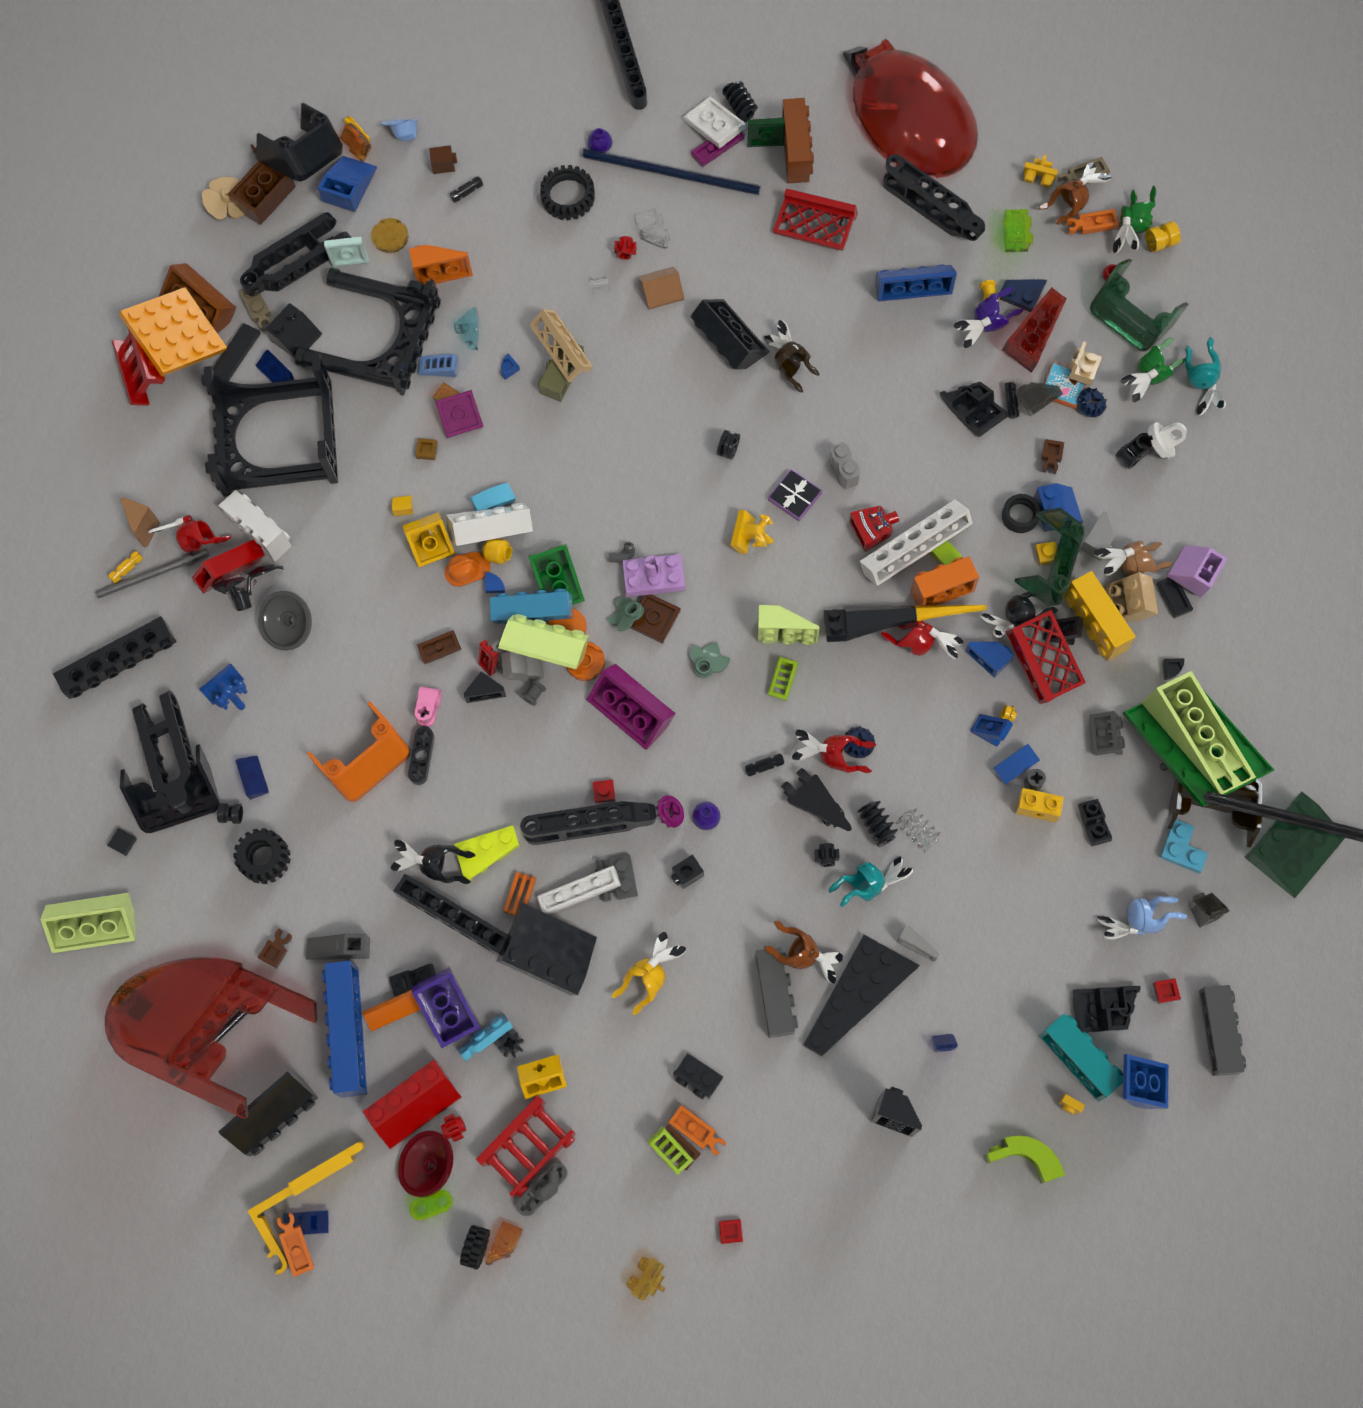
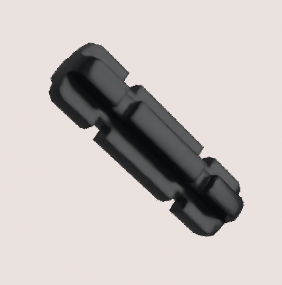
M476 176L472 179V182L468 181L457 188L458 191H452L450 198L454 203L461 200V197L464 198L475 191V188L478 189L483 186L482 179Z
M1008 382L1004 385L1009 418L1014 419L1019 417L1016 385L1014 382Z
M779 753L773 755V758L768 757L756 761L755 764H748L745 766L746 774L752 776L756 772L761 773L772 769L775 765L777 767L784 764V758Z

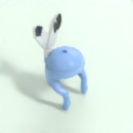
M1159 896L1150 901H1147L1146 898L1132 900L1127 909L1129 925L1105 916H1098L1097 920L1101 924L1113 928L1104 933L1106 939H1117L1128 934L1144 935V933H1158L1165 927L1169 918L1186 919L1187 915L1181 912H1169L1162 918L1154 920L1152 918L1153 913L1159 902L1175 903L1179 901L1178 898L1173 896Z

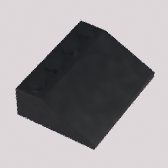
M522 902L496 961L564 993L576 996L579 994L586 978L597 937Z
M287 1071L220 1129L218 1133L246 1156H257L264 1150V1145L269 1140L274 1141L282 1134L281 1130L284 1127L293 1125L299 1119L298 1115L300 1113L310 1110L315 1105L314 1101L318 1097L303 1078Z

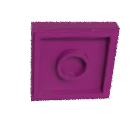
M472 390L435 401L447 438L484 427Z

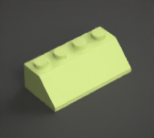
M520 614L512 615L508 619L499 643V649L577 669L583 661L589 636L585 635L583 631L566 630L561 625L551 626L543 620L526 619V616Z
M129 893L46 905L40 918L52 953L135 941L134 908Z

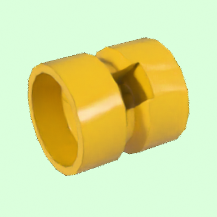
M1174 221L1161 224L1160 227L1155 226L1147 229L1145 233L1148 248L1153 253L1163 250L1165 247L1169 248L1178 245L1181 241L1179 227Z

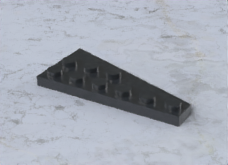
M863 935L803 1046L822 1057L920 965L872 938Z

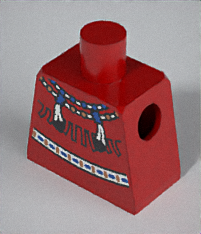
M876 506L851 512L849 521L866 552L892 535L893 529L891 525L899 522V517L896 511L885 514L882 506Z

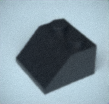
M291 303L264 329L269 340L294 359L299 347L309 349L322 335V332L311 320Z

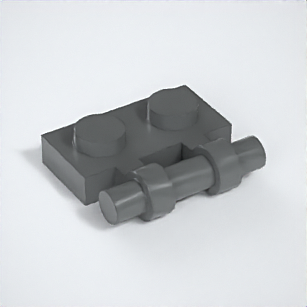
M625 855L610 858L611 866L615 867L621 886L600 894L602 895L603 902L611 901L610 893L616 892L618 900L638 896L631 856ZM604 860L596 861L597 869H595V872L608 868L605 867Z

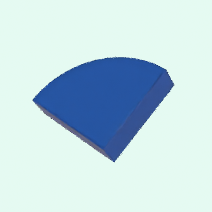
M509 353L504 357L501 365V373L504 380L520 370L519 365Z
M485 572V592L505 593L502 580L493 573Z

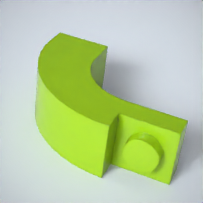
M1006 1137L1002 1139L1004 1148L1001 1147V1144L989 1148L990 1153L984 1155L987 1164L1013 1155L1026 1158L1034 1165L1041 1184L1065 1176L1063 1167L1055 1153L1047 1145L1031 1137Z

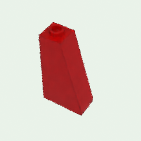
M254 539L204 561L192 576V579L204 594L212 589V584L229 580L258 564L265 554L262 547Z

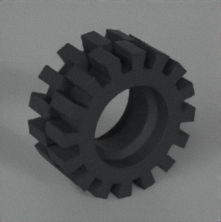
M471 1225L461 1251L460 1265L477 1270L480 1268L489 1242V1229Z

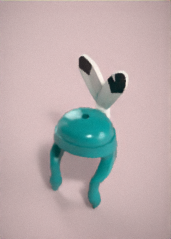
M1209 337L1207 347L1213 364L1204 363L1193 367L1191 363L1192 349L1189 345L1185 349V368L1188 381L1197 389H1208L1198 405L1197 414L1199 416L1207 411L1211 402L1218 409H1224L1226 406L1224 398L1216 390V383L1221 373V362L1218 354L1213 349L1214 340L1212 337Z
M899 856L892 862L884 877L883 873L874 864L864 862L856 867V874L840 877L837 882L831 885L828 891L831 893L837 890L846 881L857 890H852L845 895L840 903V907L845 906L855 895H858L865 901H871L885 890L888 885L908 878L913 873V869L906 867L900 870L903 859Z

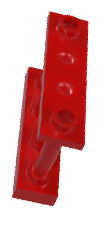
M128 329L129 333L125 340H112V345L130 405L149 406L150 403L146 390L150 384H163L165 377L160 375Z
M538 1095L476 1158L483 1167L492 1165L514 1188L509 1193L513 1198L516 1196L520 1198L528 1190L529 1187L527 1185L554 1156L563 1147L567 1149L575 1141L574 1136L576 1133L571 1129L566 1134L544 1111L545 1108L543 1106L546 1103ZM533 1116L535 1118L538 1117L560 1139L552 1150L528 1127L530 1125L528 1121ZM518 1132L520 1134L523 1133L545 1156L536 1166L513 1143L514 1140L512 1138ZM502 1148L504 1150L507 1149L530 1172L521 1182L497 1159V1153Z

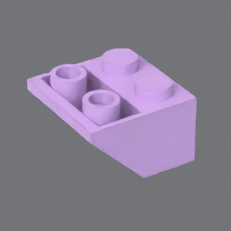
M1185 545L1167 577L1197 596L1202 597L1212 587L1228 558L1210 547Z

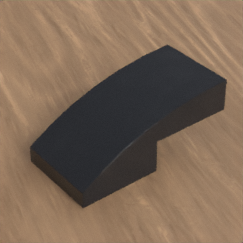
M429 963L414 970H406L389 977L394 997L412 990V986L435 975L433 964Z

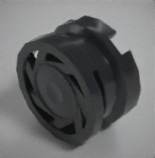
M725 429L718 444L717 455L721 457L724 455L727 456V459L732 460L739 445L740 434H732L729 430Z

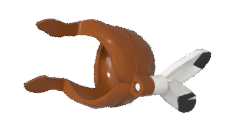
M1091 162L1087 164L1082 178L1077 181L1071 180L1058 186L1051 194L1050 200L1047 203L1041 204L1039 210L1048 209L1061 194L1067 205L1072 208L1067 215L1057 219L1056 224H1062L1065 220L1076 216L1086 206L1089 200V191L1085 185L1087 182H1108L1112 176L1106 173L1094 174L1096 164Z
M774 921L778 930L798 937L792 943L787 957L782 956L772 946H764L767 953L772 954L780 963L795 969H807L817 960L820 963L826 980L831 984H835L836 974L831 964L841 962L843 955L839 952L822 954L818 951L816 942L810 935L796 927L787 928L780 921Z

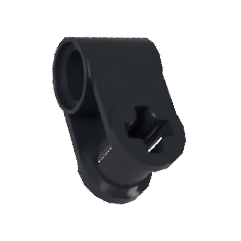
M1141 433L1125 444L1115 456L1117 458L1120 457L1127 464V468L1131 469L1150 452L1153 437L1149 436L1148 433ZM1139 443H1145L1147 447H1143Z

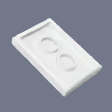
M708 97L683 116L684 122L719 149L746 129L745 122L712 97Z

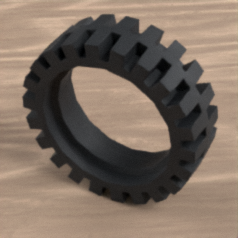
M561 165L560 170L558 167H555L554 172L550 170L548 176L545 175L543 181H541L540 194L542 204L545 210L547 209V212L549 214L552 213V216L555 218L559 216L560 220H564V217L567 220H571L573 216L574 220L578 219L579 214L581 217L584 216L585 211L588 213L590 207L594 204L595 189L593 180L589 173L586 174L584 169L580 171L578 166H575L573 169L572 165H568V168H565V165ZM562 181H576L584 186L585 195L583 199L575 204L560 205L550 197V191L553 186Z

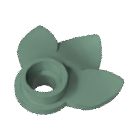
M629 597L619 598L615 600L618 610L607 620L612 625L618 626L617 630L619 632L625 631L632 626L635 620H638L643 615L644 608L640 603L632 601Z
M717 642L709 644L704 649L694 645L690 652V658L694 663V672L701 678H707L712 673L722 672L730 662V658L720 656ZM702 666H705V667L708 668L706 671H701V670H700V668H701Z

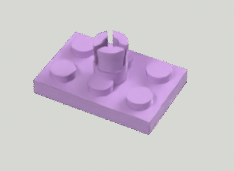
M681 554L657 557L651 555L647 558L623 560L627 597L686 590Z

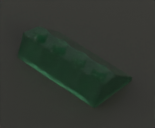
M1302 791L1284 809L1333 822L1324 810ZM1275 820L1244 858L1293 898H1296L1345 838Z

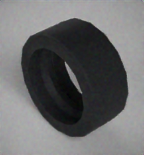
M1017 494L1010 497L1002 511L1004 525L1015 533L1031 531L1036 527L1041 516V508L1038 501L1027 494ZM1017 504L1029 507L1033 513L1032 519L1026 523L1015 521L1010 516L1011 507Z

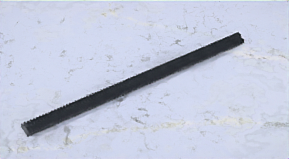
M1207 791V794H1204L1203 797L1205 798V803L1208 802L1211 805L1215 804V806L1234 809L1239 812L1363 842V829Z

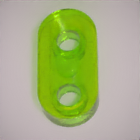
M439 1190L432 1196L417 1198L410 1205V1215L415 1220L424 1221L445 1213L452 1208L453 1197L448 1191ZM442 1197L446 1199V1204L443 1206L439 1204V1199ZM424 1205L425 1212L420 1214L418 1208Z

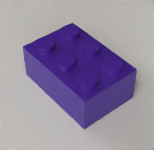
M450 967L412 986V994L441 1048L480 1028L479 1021Z

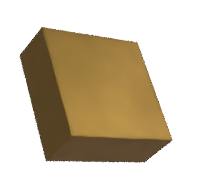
M418 438L416 459L436 460L437 440Z

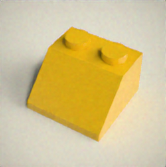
M439 512L402 526L418 567L455 554Z

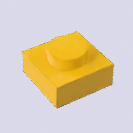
M1056 541L1036 544L1035 549L1039 565L1059 562L1060 558Z
M1064 1094L1058 1103L1063 1106V1111L1071 1115L1082 1113L1085 1104L1067 1094Z

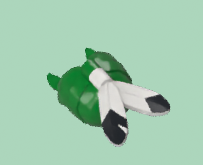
M1154 185L1150 191V202L1136 203L1137 195L1135 190H1132L1130 207L1122 206L1120 215L1122 227L1113 244L1114 253H1118L1122 249L1126 239L1132 249L1137 250L1139 248V240L1136 234L1146 232L1152 225L1153 216L1150 213L1155 207L1157 192Z
M1168 338L1162 344L1153 346L1137 363L1138 373L1128 374L1120 379V382L1125 385L1137 384L1131 396L1132 402L1139 401L1149 385L1159 384L1170 378L1174 373L1173 369L1185 362L1186 358L1176 360L1170 366L1164 365L1161 349L1168 347L1174 338Z

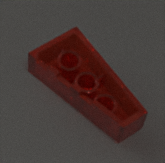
M1051 287L1010 336L1002 351L1032 373L1039 362L1067 298Z

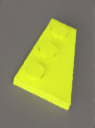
M513 825L454 844L460 850L470 851L476 855L472 858L457 855L462 874L470 881L520 846Z

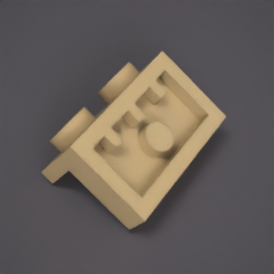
M1083 342L1081 348L1077 347L1068 368L1072 370L1069 378L1091 386L1102 357L1084 351L1087 342Z

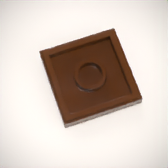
M644 595L640 601L644 608V613L638 620L634 621L630 629L663 644L681 608L654 595Z

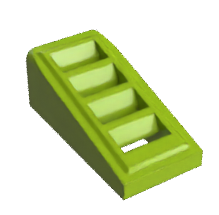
M779 656L768 692L769 696L787 701L799 662ZM781 664L792 667V671L780 668ZM782 672L790 675V678H785L778 674ZM778 679L784 682H788V685L784 686L776 683V680ZM774 687L786 690L785 694L773 691Z
M663 1126L647 1139L648 1144L677 1175L693 1161L690 1155ZM665 1135L666 1138L657 1146L655 1143ZM671 1141L672 1145L663 1153L661 1150ZM677 1148L679 1151L669 1160L667 1157ZM683 1155L685 1158L675 1166L673 1163Z

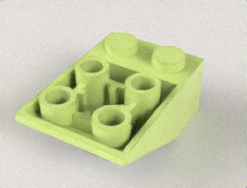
M759 605V642L764 644L782 642L786 645L793 644L794 642L804 645L818 643V625L779 605Z

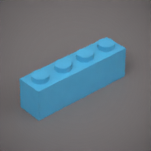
M555 589L552 593H547L544 590L535 591V594L516 592L514 596H508L505 593L496 594V597H490V619L495 624H507L508 619L516 614L524 615L527 617L526 619L533 621L536 619L543 621L573 619L572 595L566 589Z

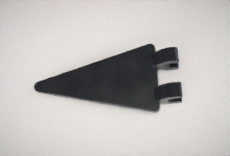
M801 768L796 772V775L799 776V781L803 784L800 788L796 790L788 781L781 786L785 790L784 794L788 797L787 801L790 805L846 831H851L850 823L817 774L811 777L806 770Z

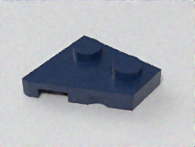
M1005 280L1000 292L1008 287H1013L1014 289L1007 296L1000 297L999 300L1032 313L1047 280Z

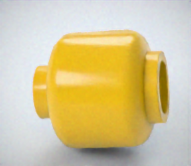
M505 539L487 540L482 546L484 558L488 562L501 565L509 561L512 556V547Z

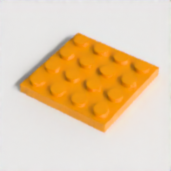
M185 287L121 310L119 316L161 376L221 354L227 349Z

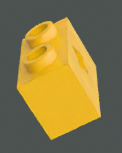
M1022 788L1019 793L1015 814L1056 823L1061 817L1064 797Z
M559 1054L517 1066L519 1081L525 1099L567 1087Z

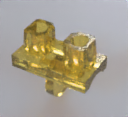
M642 1257L637 1267L644 1271L641 1279L632 1275L626 1286L632 1291V1295L645 1301L648 1294L654 1296L658 1289L662 1292L666 1289L660 1285L665 1278L661 1275L665 1266L653 1258L651 1260Z

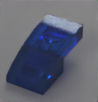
M328 1210L292 1213L294 1215L293 1227L300 1225L303 1235L329 1233ZM283 1213V1223H288L290 1221L288 1213Z

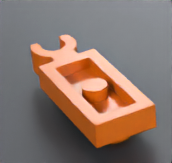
M1115 209L1080 214L1078 220L1069 218L1066 221V226H1074L1069 228L1068 234H1075L1078 230H1081L1082 235L1118 229L1120 225Z
M682 1105L668 1122L703 1150L706 1145H709L714 1155L718 1156L720 1154L714 1148L716 1143H721L723 1146L726 1145L723 1139H715L713 1137L716 1131Z
M290 1212L288 1213L290 1218L288 1223H283L281 1218L277 1217V1224L280 1228L284 1229V1232L279 1233V1238L292 1275L295 1277L315 1269L301 1227L300 1225L293 1227L294 1215Z

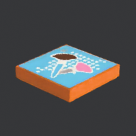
M1053 362L1040 397L1076 409L1077 397L1084 389L1085 384L1069 378L1072 371L1068 369L1069 367Z

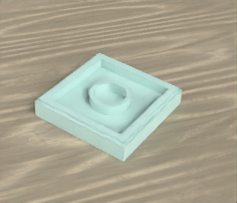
M362 237L324 241L332 267L369 263V257Z

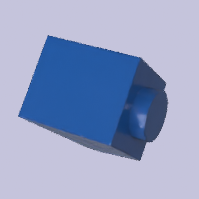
M970 642L965 650L994 678L1011 663L1014 656L1010 648L1002 645L1000 642Z

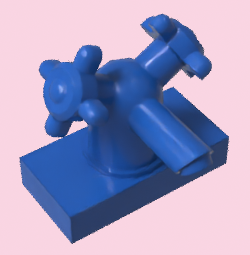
M231 663L199 689L212 705L216 704L218 707L227 710V705L230 703L228 699H230L239 710L245 708V704L236 695L237 692L238 694L242 692L244 694L247 693L246 685L243 681L244 678Z

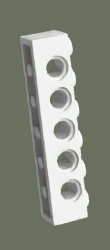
M956 499L862 559L860 564L864 575L876 586L888 580L971 526L973 522L969 509Z

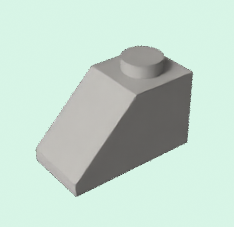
M1105 511L1102 512L1081 547L1082 551L1102 561L1101 558L1094 556L1095 550L1115 547L1111 545L1115 537Z

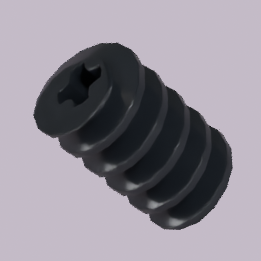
M738 81L726 85L722 93L736 116L743 122L752 119L758 106L754 103V99L751 98V94L747 92L744 83Z
M881 801L871 802L857 811V813H861L860 819H866L864 825L866 827L871 826L868 832L870 834L875 833L872 839L878 841L877 847H882L896 838L894 835L898 831V829H890L894 822H886L890 817L889 815L882 816L885 808L878 809Z

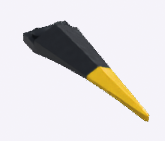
M986 605L844 606L842 610H824L827 642L849 641L908 623L948 615L986 610Z

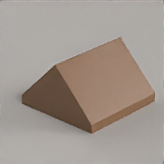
M674 267L638 276L649 310L684 300L679 272Z
M121 498L120 500L132 533L143 547H147L155 534L148 531L158 528L160 521L148 506L127 498Z

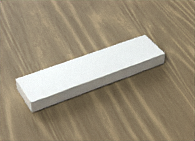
M610 866L537 896L541 911L550 915L620 887L621 884L615 867Z

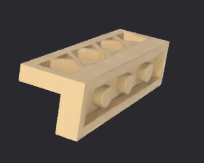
M542 309L530 323V326L566 380L572 382L580 372H590L593 368L592 364L556 311ZM541 320L544 322V331H541L537 326ZM549 334H552L554 337L553 345H550L548 342ZM558 348L564 351L563 360H560L558 357ZM568 362H571L575 368L571 374L568 372Z

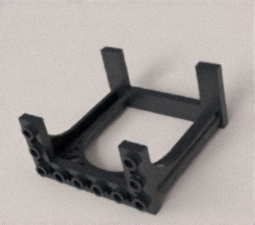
M320 353L312 354L313 373L316 378L257 385L239 384L220 378L216 375L212 366L204 367V375H201L202 385L206 386L208 395H211L213 404H215V410L212 411L214 421H216V427H213V433L217 439V444H214L215 453L207 454L208 462H205V470L207 474H210L212 482H215L217 490H220L224 497L229 496L233 490L325 479H329L331 484L338 483L332 381ZM322 395L324 440L317 441L320 463L262 468L249 463L240 455L236 445V431L242 418L252 408L270 401ZM240 403H242L243 405L246 403L248 404L246 407H242ZM236 407L239 409V414L236 416L228 413V409ZM228 419L233 420L232 425H230ZM232 453L235 454V458L231 459L232 456L230 455ZM235 463H242V467L238 471L231 472V467ZM250 468L251 472H247L246 469Z

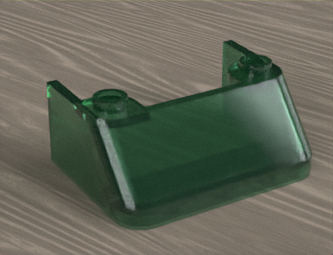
M1129 258L1118 263L1091 302L1090 310L1094 316L1136 349L1147 351L1173 327L1189 304L1185 302L1176 306L1171 314L1168 312L1159 313L1154 320L1125 298L1130 290V285L1122 275L1132 262Z
M1061 507L1036 513V516L1062 534L1048 579L1045 580L1040 575L1015 578L1014 581L1048 606H1057L1062 602L1084 536L1083 525Z

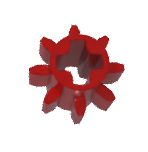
M622 236L619 238V241L614 243V253L618 254L620 259L628 260L632 255H636V242H633V239L629 236Z
M454 1114L444 1117L445 1123L440 1125L444 1136L447 1139L452 1138L454 1142L464 1138L462 1133L467 1131L462 1117H455Z

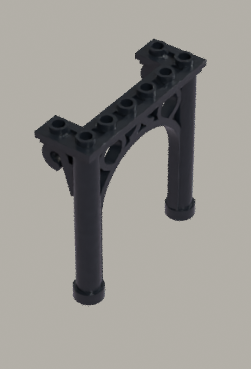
M331 267L327 274L328 286L383 299L395 307L400 317L398 335L392 346L384 354L368 361H354L299 347L295 355L296 366L313 368L312 354L320 353L328 372L395 388L400 395L404 396L406 389L408 390L410 387L411 375L416 371L417 359L422 355L423 343L428 339V329L434 323V313L440 307L441 298H439L438 288H436L434 280L426 281L425 285L419 281L410 280L407 287L341 272L340 269ZM397 301L407 303V305L401 308ZM417 310L419 313L416 319L410 321L405 318L409 311ZM408 327H416L413 336L409 334ZM405 346H408L407 352L404 355V353L401 350ZM392 357H400L401 360L399 363L396 362L394 366L388 363V360Z

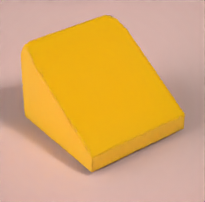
M412 495L392 498V512L394 516L413 514Z

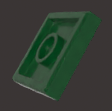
M784 118L748 119L747 147L783 146Z

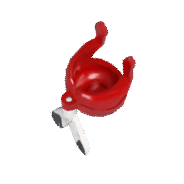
M190 515L148 531L149 533H156L179 526L176 531L178 545L183 551L190 553L200 550L202 544L224 543L232 537V535L222 538L221 536L215 537L206 522L193 520Z
M923 620L897 626L901 629H912L899 641L889 633L881 631V636L885 640L898 647H910V653L918 656L926 654L934 645L935 639H937L944 651L951 658L957 659L958 654L953 645L959 646L964 643L960 637L940 632Z
M796 730L797 738L807 747L797 750L792 755L793 760H805L820 752L822 762L831 769L846 773L854 771L872 772L867 766H848L842 751L848 742L866 748L875 747L876 744L874 742H864L852 735H833L826 738L821 744L808 732Z

